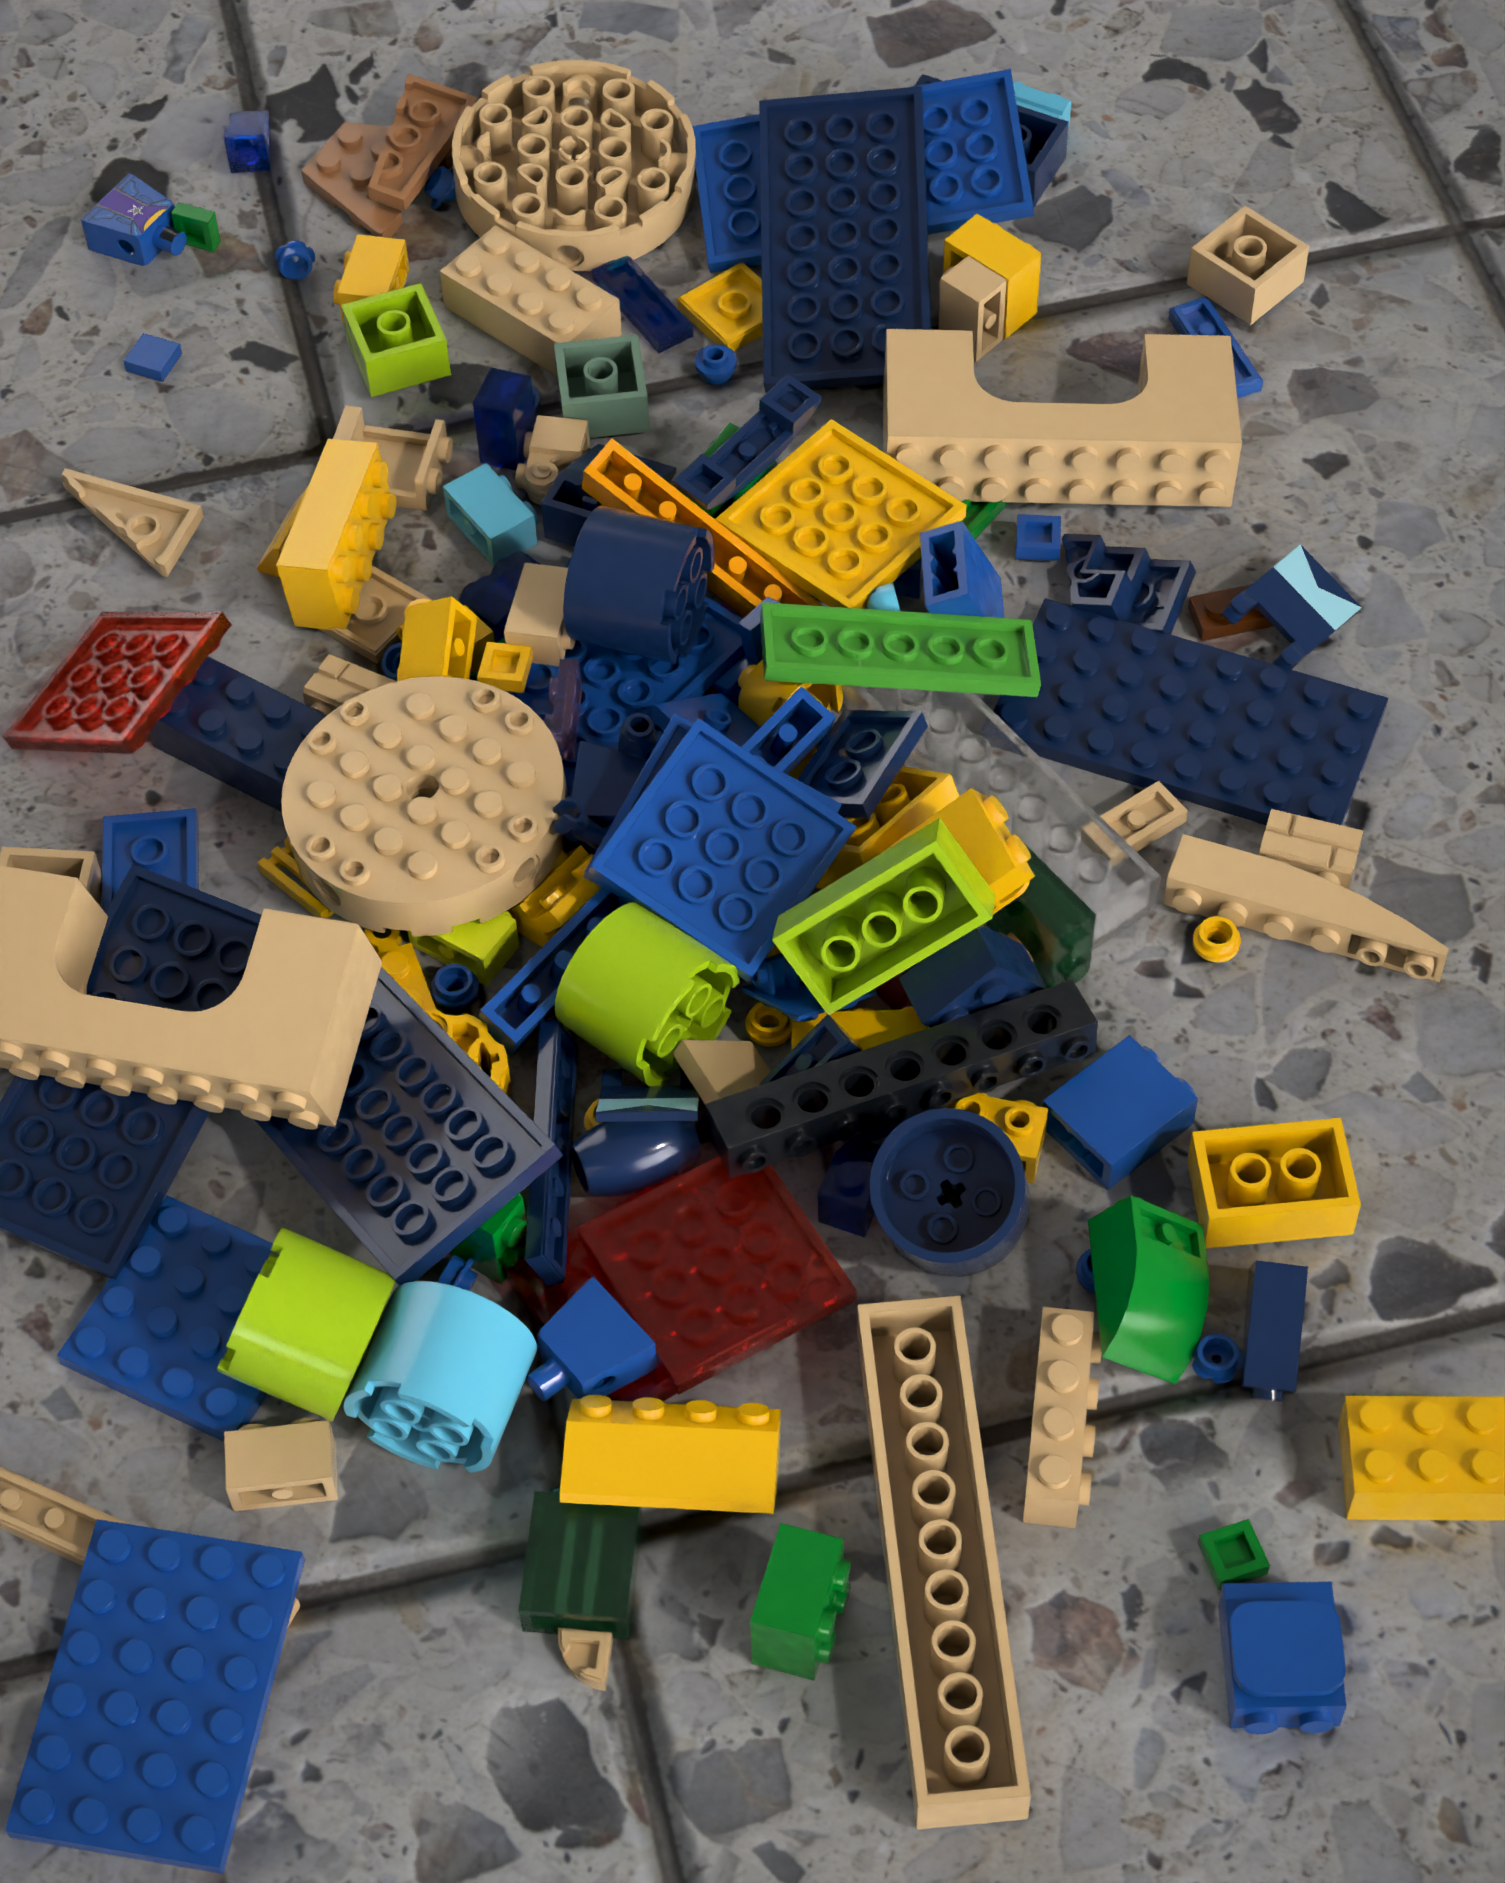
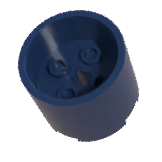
M607 506L595 508L586 519L579 533L567 572L563 617L565 630L569 638L676 664L678 655L687 657L699 635L709 603L703 600L707 589V575L705 571L712 572L715 562L714 541L710 531Z
M953 1108L934 1109L917 1114L904 1121L889 1134L879 1148L872 1165L870 1198L876 1218L896 1250L918 1268L946 1276L964 1277L978 1274L1001 1262L1011 1253L1021 1239L1030 1208V1193L1023 1164L1018 1151L1009 1137L997 1125L983 1116ZM951 1186L955 1192L965 1190L960 1195L962 1205L954 1208L950 1203H945L941 1206L940 1203L945 1200L943 1190Z

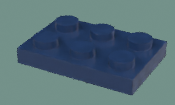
M843 710L797 780L841 803L838 814L843 818L869 819L928 727L923 712Z

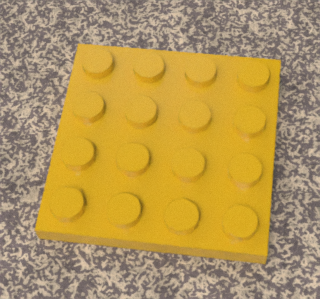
M831 419L715 518V520L780 570L791 582L827 606L864 609L874 589L893 583L922 557L920 533L963 520L966 517V504Z

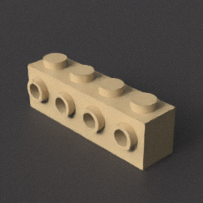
M1043 1307L1023 1523L1075 1528L1078 1506H1089L1092 1474L1082 1473L1083 1457L1093 1458L1096 1426L1085 1425L1087 1409H1097L1099 1379L1089 1378L1090 1363L1100 1364L1101 1361L1100 1333L1093 1332L1095 1312Z

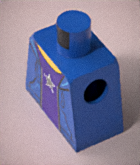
M130 173L81 219L89 250L140 266L148 265L162 250L175 256L179 255L185 248L187 238L185 233L174 228L171 215L175 208L174 204Z

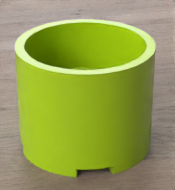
M632 902L619 907L605 917L581 943L565 969L558 986L555 999V1014L561 1024L649 1087L667 1086L670 1079L667 1076L681 1067L672 1053L682 1040H716L732 1010L725 1006L730 988H734L740 983V977L737 968L730 962L638 903Z
M282 1227L271 1247L273 1252H271L268 1260L265 1261L226 1345L229 1348L224 1358L221 1359L217 1372L333 1422L396 1281L387 1272Z

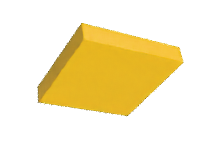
M739 263L678 297L677 309L713 343L726 346L734 352L763 335L762 279L746 264Z

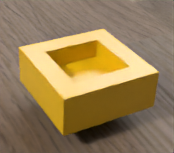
M487 642L477 675L478 682L489 684L508 692L524 693L533 661L532 647Z

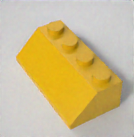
M588 1395L581 1399H572L566 1421L560 1503L774 1514L779 1472L781 1409H769L766 1405L760 1403H745L739 1407L716 1406L713 1402L706 1400H694L687 1404H669L652 1397L639 1398L633 1402L611 1401L609 1397L603 1395Z

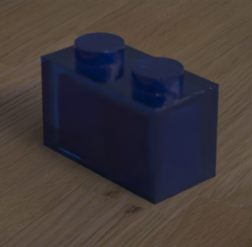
M490 367L472 403L480 463H487L493 467L516 471L518 464H524L526 457H524L525 436L527 432H533L536 422L532 380L529 375Z

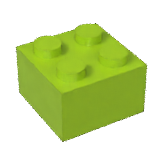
M421 283L341 305L347 342L371 398L451 375L447 339Z

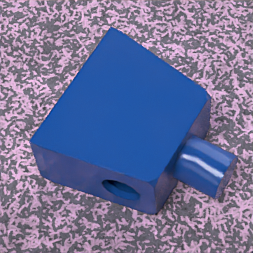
M592 1277L539 1330L537 1334L539 1354L545 1363L528 1374L526 1378L532 1390L543 1401L548 1400L565 1386L577 1399L588 1395L606 1396L658 1367L656 1343L595 1277Z

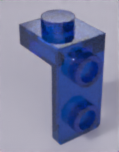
M267 110L230 113L229 126H224V142L230 172L242 173L271 170L269 112Z

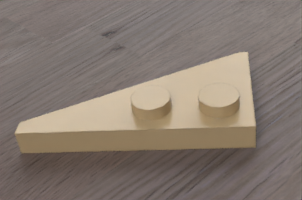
M66 468L61 474L63 487L159 574L165 577L169 576L204 517L201 505Z

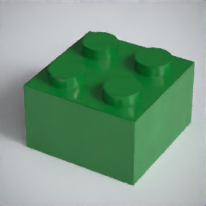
M780 1523L750 1620L752 1664L815 1681L819 1664L830 1663L837 1634L833 1632L836 1614H844L851 1588V1583H847L851 1561L843 1560L844 1539Z

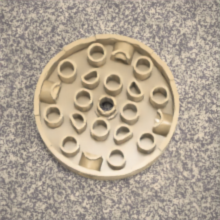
M560 60L529 66L530 72L512 79L507 74L494 81L482 90V97L472 107L467 106L456 125L452 141L455 194L463 217L479 237L496 225L571 271L591 272L630 262L654 250L679 228L691 208L695 193L696 143L689 117L679 110L675 105V98L666 89L653 80L646 83L631 76V70L628 68L590 60Z
M437 676L406 679L379 686L346 701L324 717L309 732L292 757L283 783L281 805L286 833L300 874L312 893L325 906L345 920L377 932L384 933L385 929L388 928L411 931L412 936H432L452 933L453 926L479 919L480 923H484L518 904L544 880L563 848L562 840L564 835L555 832L553 825L554 821L561 815L554 813L553 807L564 798L569 797L558 745L544 721L529 706L508 692L489 684L457 677Z

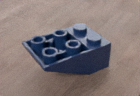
M597 444L559 472L541 502L545 538L574 547L588 516L595 508L603 506L582 489V480L585 468L605 445ZM634 455L668 483L672 481L677 472L676 467Z

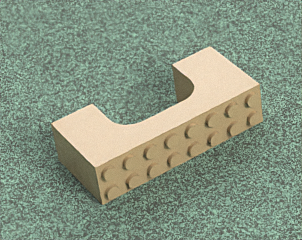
M887 329L883 382L884 453L961 502L965 499H970V502H998L1003 500L1002 502L1231 507L1242 447L1231 336L1145 334L1136 397L1115 404L1034 403L1002 400L990 395L980 387L974 375L973 331Z
M0 865V1068L9 1069L10 1073L29 1080H37L39 1075L55 1077L57 1082L74 1088H83L85 1083L101 1085L103 1090L119 1096H129L131 1091L146 1093L152 1100L164 1104H176L177 1099L191 1101L198 1108L209 1112L221 1113L224 1107L241 1110V1113L246 1117L259 1121H269L271 1116L287 1118L291 1124L304 1129H317L318 1124L336 1126L382 965L381 959L359 924L264 908L243 978L236 990L222 1003L210 1009L197 1012L179 1011L87 995L88 979L108 915L76 877Z

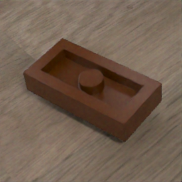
M1252 584L1189 597L1188 610L1201 641L1274 627L1256 607L1235 625H1232L1222 615L1223 610L1230 605L1232 599Z

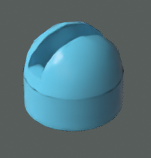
M893 583L879 586L873 590L867 602L868 609L900 611Z

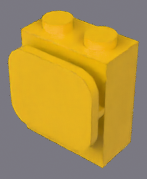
M972 788L879 853H883L940 818L994 892L993 914L1026 891L1030 880L1035 877L1027 863L1031 858L1029 850L1017 835H1011L1004 823L1009 817L1002 804L993 795L987 797Z

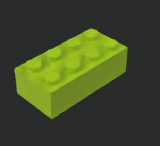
M939 818L779 915L772 941L824 1011L830 1015L993 918L995 894Z

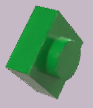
M178 202L171 212L174 228L186 234L187 246L214 253L221 242L215 212Z
M1249 1519L1199 1535L1198 1546L1218 1591L1222 1590L1223 1584L1243 1583L1268 1575L1270 1564Z

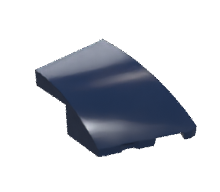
M1063 535L1062 542L1066 550L1068 562L1066 570L1071 583L1069 588L1070 598L1074 608L1147 627L1149 630L1163 634L1172 633L1196 574L1191 561L1151 559L1146 548L1106 546L1101 535Z

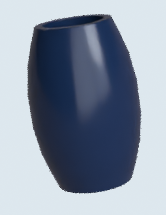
M693 1121L601 1122L570 1145V1154L579 1182L588 1197H616L643 1191L676 1176L701 1156V1146Z

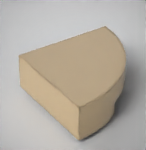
M558 1628L560 1653L569 1672L581 1683L594 1689L606 1691L613 1642L612 1633Z

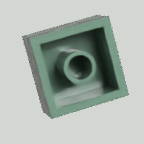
M638 335L554 343L562 418L588 420L589 438L650 432L648 396Z

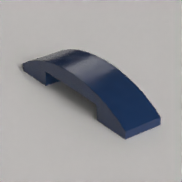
M787 374L760 399L759 411L709 458L701 454L673 480V486L706 510L724 503L748 486L780 456L814 414L821 403L822 397L790 374Z

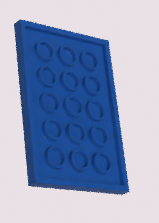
M97 1519L5 1828L7 1835L15 1839L223 1874L305 1562L303 1553L295 1550Z

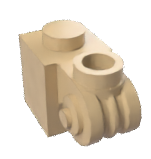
M537 415L533 432H527L525 436L524 457L528 458L527 464L519 463L517 466L516 489L526 491L529 500L541 505L542 500L559 472L590 450L588 420Z

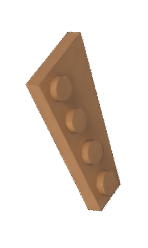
M407 74L404 83L405 90L403 96L399 97L393 125L389 126L386 134L387 142L383 151H380L368 185L370 200L404 212L452 148L454 131L463 111L467 106L472 107L478 101V97L411 74Z

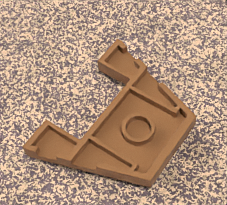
M344 122L301 170L303 183L334 208L340 207L348 213L350 221L358 228L365 227L372 233V236L391 238L403 224L402 212L370 200L368 194V185L380 151H383L387 142L386 134L389 127ZM452 148L438 167L444 166L449 170L453 166Z

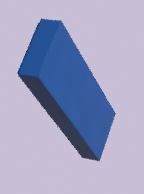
M1208 297L1169 308L1168 319L1179 335L1231 336L1237 398L1262 391V378Z

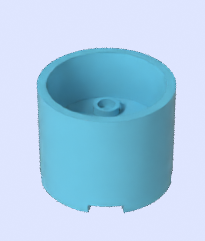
M415 1281L404 1283L398 1286L390 1297L344 1401V1411L347 1416L354 1418L358 1416L370 1427L367 1438L399 1457L433 1469H438L440 1462L465 1464L463 1468L470 1473L482 1471L493 1460L537 1352L535 1338L517 1317L498 1304L476 1293L437 1282Z

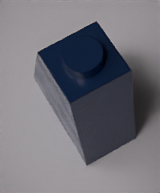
M1256 1260L1249 1268L1240 1388L1252 1389V1399L1282 1402L1283 1393L1292 1394L1296 1392L1308 1276L1307 1266Z

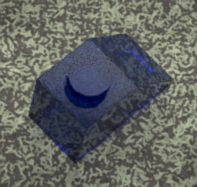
M855 1137L836 1151L818 1191V1222L865 1238L875 1215L870 1198V1175L874 1159L881 1147L880 1145Z

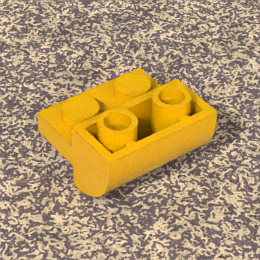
M582 845L566 853L563 850L561 851L557 861L544 880L522 901L507 910L516 920L517 931L530 941L543 947L602 888L583 877L586 868L594 856L592 853L589 854Z

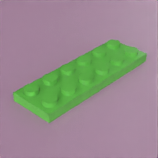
M762 602L760 629L765 681L1038 697L1041 680L1032 620L765 602Z

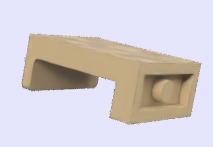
M348 405L344 407L333 438L378 443L382 461L388 465L387 481L390 492L396 496V507L424 511L428 510L433 494L438 495L442 485L441 469L443 463L450 462L453 450V440L451 437H447L444 420H435L431 434L368 426L364 424L362 407Z

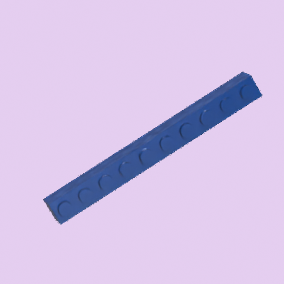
M801 686L747 740L742 748L756 758L789 774L826 737L836 717ZM602 887L480 1010L478 1019L487 1024L488 1033L496 1042L504 1045L506 1054L509 1057H512L540 1028V1022L547 1021L555 1013V999L561 978L571 958L584 939L605 917L630 902Z

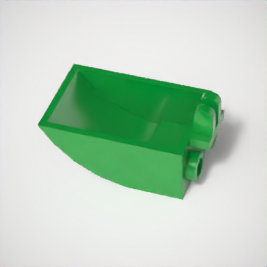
M1130 1195L1118 1200L1115 1205L1104 1209L1103 1212L1088 1220L1102 1357L1176 1385L1188 1366L1201 1337L1208 1308L1210 1276L1204 1229L1202 1224L1182 1217L1176 1212H1170L1148 1203L1142 1198Z

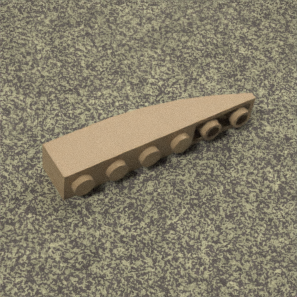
M1183 834L1167 877L1163 905L1174 907L1180 912L1187 914L1195 913L1209 918L1213 916L1224 917L1232 921L1236 927L1241 926L1266 933L1275 939H1287L1312 946L1321 952H1333L1358 959L1370 966H1382L1406 973L1416 979H1428L1440 983L1449 951L1448 947L1386 908L1319 875L1275 859Z

